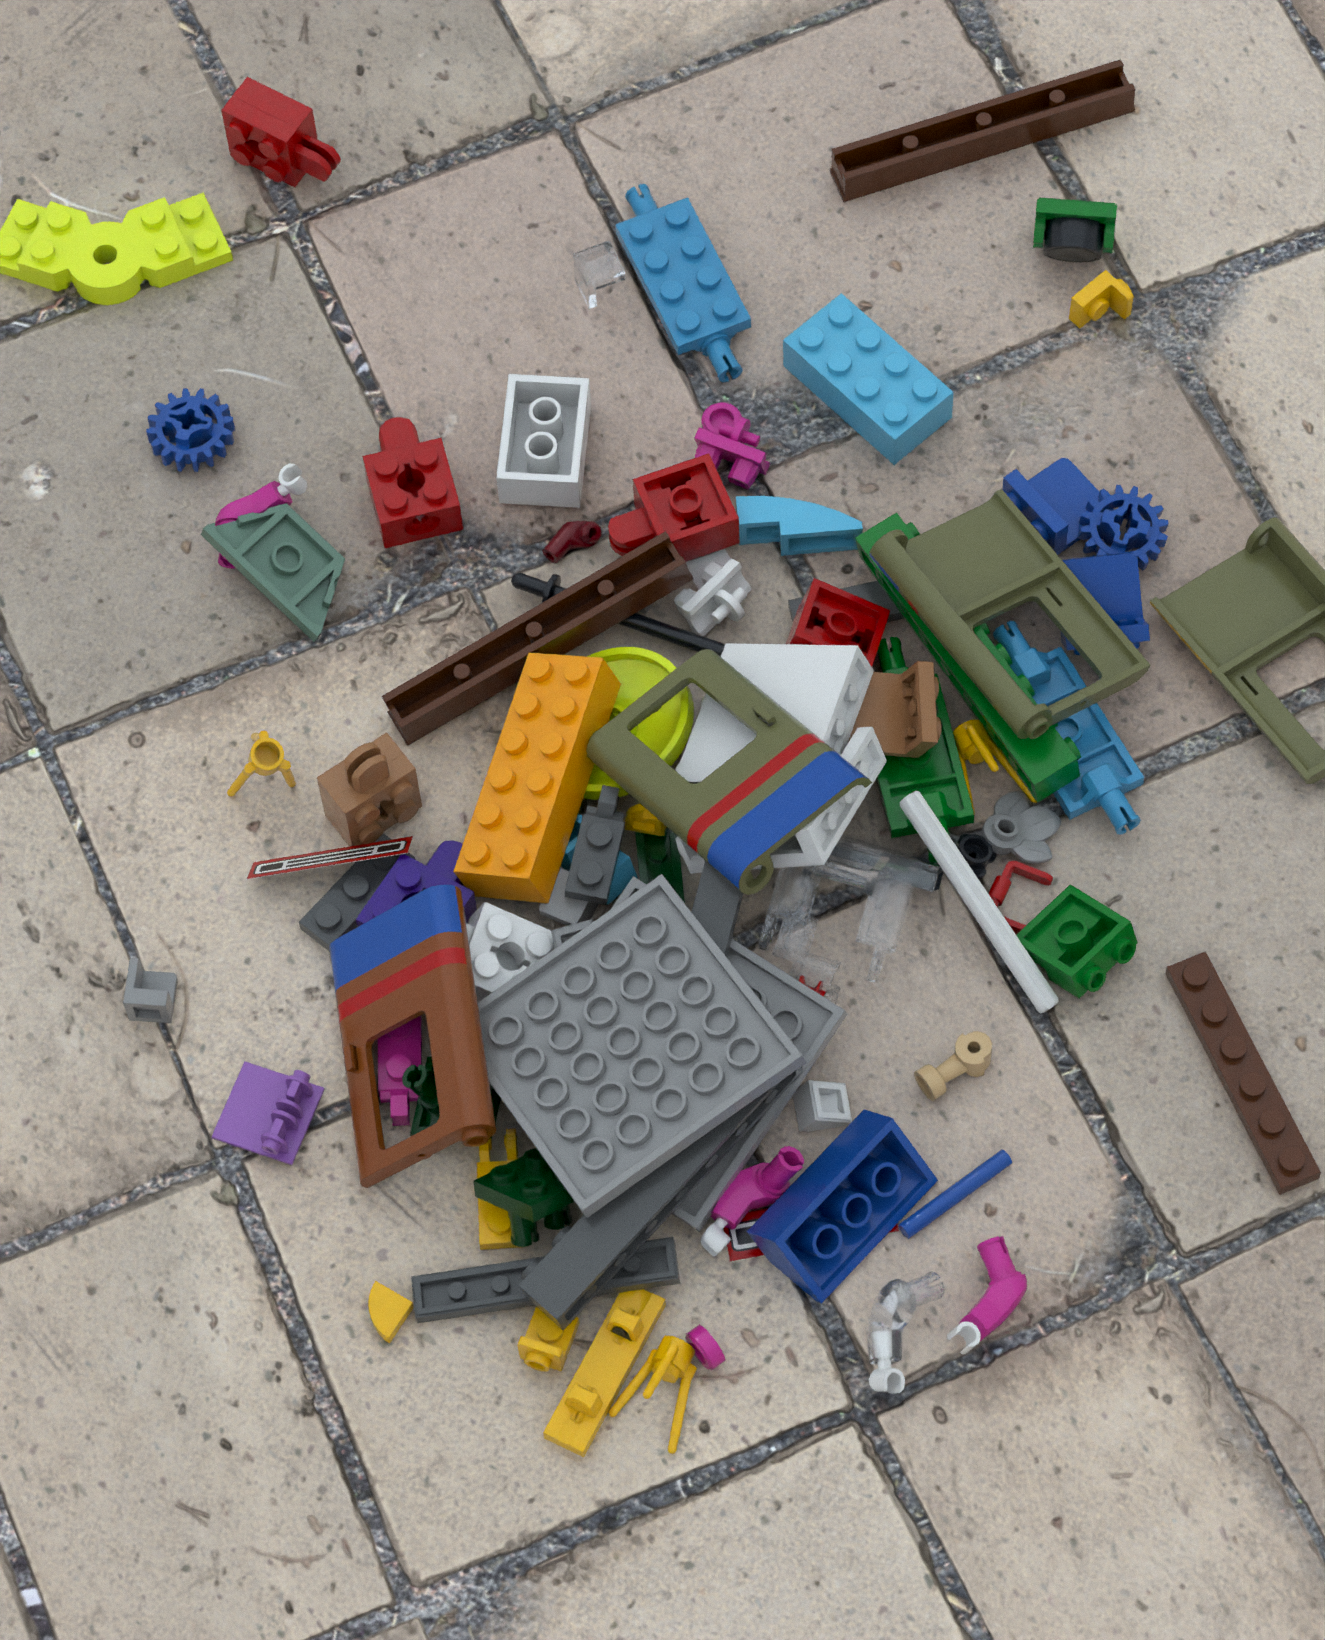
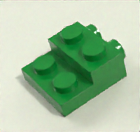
M1071 884L1016 934L1033 961L1046 970L1049 980L1077 998L1082 997L1087 991H1098L1106 980V973L1117 962L1120 964L1129 962L1135 953L1136 944H1138L1131 921Z

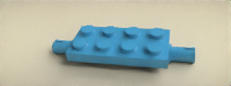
M638 185L642 193L641 195L638 194L635 186L630 188L626 192L625 198L630 203L636 217L615 224L616 235L677 354L680 355L691 350L701 352L704 356L709 357L720 382H729L727 372H729L733 380L741 375L743 369L738 364L729 345L736 333L751 328V318L692 204L687 197L658 208L648 185Z
M1016 621L1007 622L1008 631L1002 624L993 632L994 639L1001 643L1008 652L1013 663L1010 667L1016 676L1023 674L1035 691L1033 699L1037 704L1045 703L1047 706H1050L1087 687L1061 646L1047 653L1031 648L1019 630ZM1095 703L1058 722V727L1055 729L1063 739L1067 736L1070 737L1081 754V758L1078 760L1080 777L1053 793L1069 820L1101 806L1117 834L1126 833L1125 825L1130 831L1140 824L1141 819L1136 815L1124 794L1143 785L1144 776L1099 705Z

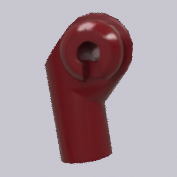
M593 521L567 522L542 550V553L549 561L556 564L569 549L594 546L602 536L601 527Z

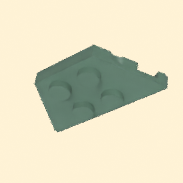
M287 503L268 508L263 513L252 512L238 516L236 521L218 526L212 523L203 528L201 533L203 538L314 643L319 639L345 562V558Z

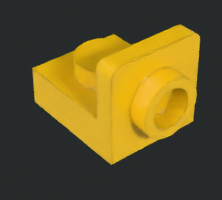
M1105 270L1071 297L1069 320L1080 329L1091 319L1093 321L1100 319L1109 307L1123 319H1126L1131 315L1134 298L1132 291L1126 282L1119 278L1116 279Z
M536 1307L525 1337L520 1336L517 1344L520 1359H523L527 1366L538 1371L548 1372L551 1368L562 1372L580 1324L579 1317H576L563 1331Z

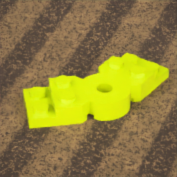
M204 193L168 205L166 198L163 197L129 210L122 223L99 222L95 224L90 223L84 211L52 201L45 208L17 199L0 230L1 274L57 292L68 288L72 282L82 298L99 305H114L131 299L140 291V285L144 279L148 280L150 285L162 288L233 261L232 252Z

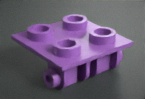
M244 1061L211 1138L292 1165L325 1088L309 1083L311 1077L304 1071L295 1070L293 1075L288 1076Z

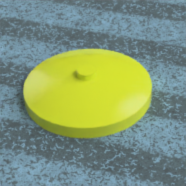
M638 647L610 648L586 656L603 658L621 683L609 721L676 669L662 655ZM686 686L662 705L657 712L652 713L630 731L669 766H672L682 753L692 730L694 703L689 686ZM594 764L583 798L599 800L602 785L619 788V797L628 795L622 787Z

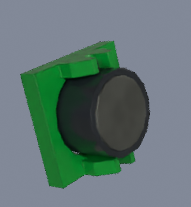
M1039 197L1036 204L1033 248H1043L1044 241L1043 254L1045 256L1066 262H1092L1101 259L1102 253L1112 254L1117 204Z

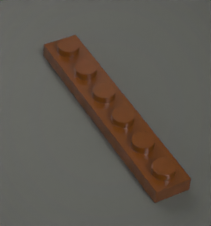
M1206 951L1167 966L1165 974L1279 1195L1319 1179L1321 1171Z

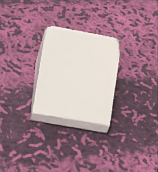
M808 1080L793 1094L799 1131L810 1132L848 1126L852 1122L845 1083Z

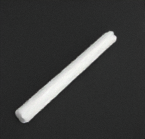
M914 791L905 796L900 801L901 809L1039 1013H1044L1055 1006L1059 1001L1057 995L919 791Z

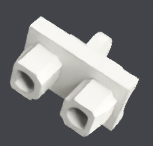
M731 558L725 565L712 561L702 571L701 579L704 585L697 592L690 588H684L674 598L680 614L687 619L693 633L705 636L717 623L719 624L726 617L735 622L744 617L745 612L740 603L752 589L742 575L740 563Z

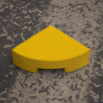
M641 804L633 805L627 810L624 820L625 830L657 836L665 835L666 826Z
M374 1282L368 1300L369 1314L377 1333L390 1343L413 1310V1302L381 1283Z

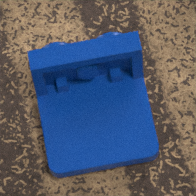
M1058 459L1028 481L1017 469L1003 477L1002 490L1057 555L1080 540L1078 539L1080 527H1083L1079 523L1082 512L1087 511L1086 505L1090 498L1098 501L1100 492L1069 459Z
M1125 552L1062 560L1136 648L1140 647V642L1150 641L1149 624L1143 618L1138 559L1133 553ZM1061 632V642L1066 650H1073L1074 655H1080Z

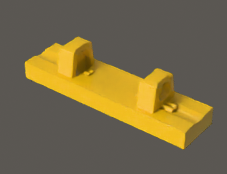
M644 1289L618 1294L543 1432L544 1439L581 1457L586 1455L666 1306V1299ZM616 1326L627 1331L631 1340L613 1333L614 1327Z

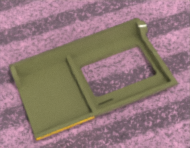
M1274 517L1266 520L1252 532L1247 540L1245 549L1164 598L1158 599L1155 597L1151 599L1150 604L1305 783L1313 784L1325 777V750L1318 745L1262 681L1256 671L1311 637H1318L1325 643V570L1282 521Z

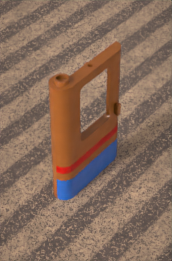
M437 885L424 889L334 940L329 946L360 1184L365 1188H369L423 1159L430 1158L433 1154L458 1141H461L467 1147L484 1145L497 1131L462 892L460 888L453 885ZM425 1013L440 1117L434 1125L385 1149L372 1045L376 1039Z

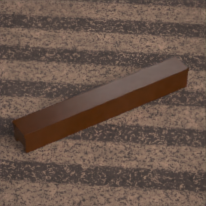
M1121 59L833 148L830 174L842 201L847 202L1135 112V87L1133 83L1129 84L1123 72L1124 65Z
M665 531L384 694L382 698L389 710L387 713L408 746L518 682L528 653L564 655L692 581L694 578L688 570L685 560L679 555Z

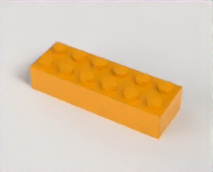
M528 653L453 871L466 888L474 891L475 897L548 904L594 767V763L587 757L586 752L589 739L595 731L609 722L621 683L603 658Z

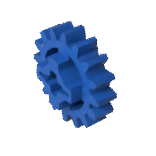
M184 388L182 397L176 398L175 395L169 393L167 394L169 400L167 405L159 402L155 404L157 415H148L147 419L150 428L146 429V433L154 456L161 455L163 465L168 466L175 461L177 470L182 472L186 464H191L194 472H198L200 463L206 462L208 466L213 467L215 466L213 456L218 455L223 458L227 456L225 445L234 444L232 432L235 431V425L229 406L227 404H220L219 395L214 394L209 399H206L204 389L200 388L196 396H190L189 390Z
M1116 485L1113 495H1110L1105 489L1100 490L1098 501L1090 498L1086 505L1087 511L1082 512L1079 523L1083 527H1080L1078 539L1088 540L1083 548L1084 554L1095 552L1096 556L1125 553L1135 548L1137 550L1130 552L1137 557L1138 567L1142 571L1145 570L1149 562L1148 558L1156 561L1161 553L1159 547H1164L1168 538L1163 533L1166 532L1169 525L1168 520L1158 519L1164 509L1163 506L1151 507L1150 502L1153 495L1149 493L1143 498L1138 497V487L1133 486L1129 494L1123 492L1121 485ZM1126 519L1127 522L1125 527L1127 528V530L1124 534L1123 540H1120V526L1122 525L1123 520Z

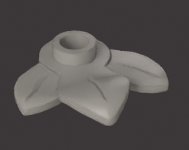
M1010 792L996 802L994 815L985 821L982 835L992 846L993 852L996 854L1005 855L1012 852L1023 862L1033 864L1044 863L1052 859L1051 850L1045 841L1057 832L1061 825V818L1049 808L1042 806L1030 807L1029 800L1024 792Z

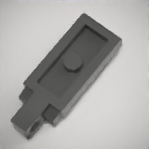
M602 785L598 806H587L586 814H583L565 887V897L607 905L625 831V813L616 811L619 802V788Z

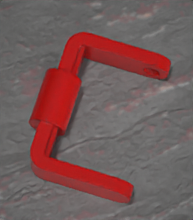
M1009 861L1002 875L995 877L988 894L998 907L1003 904L1012 882L1010 879L1013 873L1047 886L1051 885L1053 877L1044 871L1018 861ZM1004 917L1015 934H1018L1026 926Z

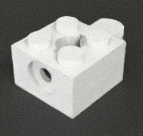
M484 902L469 918L468 923H466L477 1001H481L554 950L551 930Z

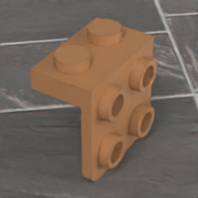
M917 661L902 674L873 672L849 741L857 728L873 727L883 753L886 756L919 758L936 745L941 735V721L936 715L939 682L937 677H934V663Z

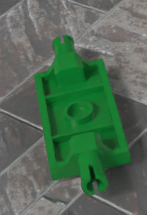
M890 637L892 646L890 651L886 638L881 639L877 654L882 673L902 674L909 667H906L900 639L898 637ZM936 673L934 674V677H937L939 682L938 674ZM940 682L939 693L936 699V715L941 721V735L938 743L919 758L885 755L887 762L876 778L891 838L918 834L900 807V801L914 791H919L949 836L948 828L974 823V811ZM927 847L929 861L938 863Z

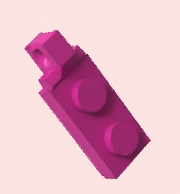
M422 1015L378 1038V1093L381 1103L390 1102L392 1126L410 1125V1102L418 1100V1096L404 1086L402 1077L405 1070L411 1065H416L417 1067L419 1064L422 1065Z

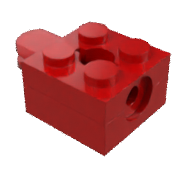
M246 77L221 109L230 156L243 166L250 165L264 172L267 177L275 182H284L295 188L306 173L325 182L332 174V170L336 169L340 164L341 159L337 151L332 146L318 140L312 108L249 77Z
M393 417L385 421L379 430V442L382 452L362 456L366 480L384 548L464 530L460 503L442 438L420 442L415 425L411 420L403 417Z
M709 453L634 478L633 495L636 510L611 518L608 525L610 546L620 556H624L665 531L685 562L739 544V517Z
M814 578L797 609L786 644L858 645L872 667L890 610Z

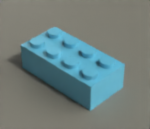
M842 293L783 340V366L893 465L898 463L952 418L953 391Z

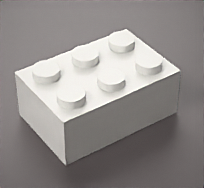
M508 375L496 476L499 503L580 508L591 412L589 378Z

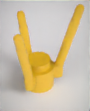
M969 720L957 726L953 731L973 811V799L965 761L969 760L971 764L985 761L992 772H997L999 767L992 754L1033 803H1037L979 720Z
M267 731L253 733L251 739L255 743L249 753V763L245 765L242 772L227 790L228 796H234L253 773L268 776L276 771H281L288 786L294 787L296 782L290 769L291 763L284 759L282 745L277 740L269 738Z
M669 1335L664 1336L657 1350H651L645 1364L609 1410L610 1417L617 1416L651 1371L653 1375L643 1392L645 1399H649L661 1380L675 1383L680 1378L681 1382L668 1444V1452L670 1454H674L677 1450L690 1383L697 1370L690 1363L695 1354L693 1347L680 1338Z

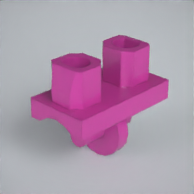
M740 417L735 426L723 422L720 426L719 434L700 427L696 432L694 439L698 448L695 458L709 453L716 469H718L722 459L734 463L728 475V480L734 485L748 490L758 474L766 475L770 466V462L765 461L766 452L753 448L758 446L760 436L749 432V419Z

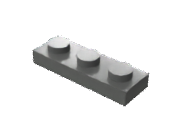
M383 833L375 842L392 839ZM409 852L406 853L407 856L415 859V857L412 854H410ZM401 854L355 862L299 921L300 929L330 952L329 946L334 940L357 928L356 918Z

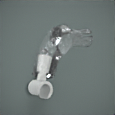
M928 1272L924 1276L909 1282L893 1279L878 1292L866 1324L869 1363L878 1365V1369L874 1370L869 1377V1385L873 1390L877 1392L888 1391V1393L892 1394L901 1393L904 1389L905 1378L903 1373L896 1368H891V1364L902 1360L903 1330L912 1319L916 1307L941 1299L944 1296L945 1288L943 1282L930 1287V1283L941 1278L936 1272Z

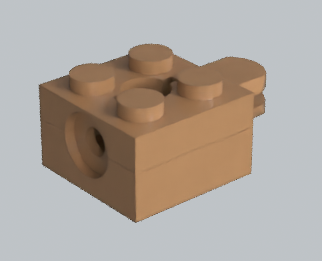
M387 732L374 741L357 747L343 761L316 777L325 816L348 846L375 842L384 831L396 823L407 822L422 807L416 768ZM379 806L383 810L381 814L380 810L378 809Z

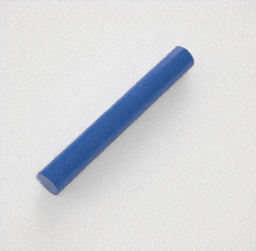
M1001 1149L898 1224L902 1234L907 1239L914 1236L1011 1165L1012 1160L1005 1150Z

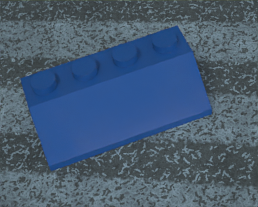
M864 1109L746 1232L771 1264L816 1302L822 1304L928 1192L938 1179L893 1118Z

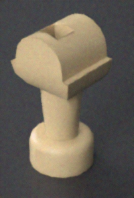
M973 1031L967 1035L962 1033L957 1038L955 1052L937 1068L926 1064L914 1072L918 1086L928 1099L935 1101L946 1093L945 1083L964 1073L973 1077L983 1076L984 1071L991 1063L992 1041L989 1036L980 1031Z

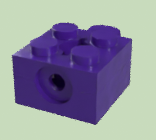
M454 840L442 842L426 865L406 854H401L356 918L357 927L424 889L437 885H453L460 888L466 923H468L469 918L477 910L474 891L463 886V883L453 872L463 844Z

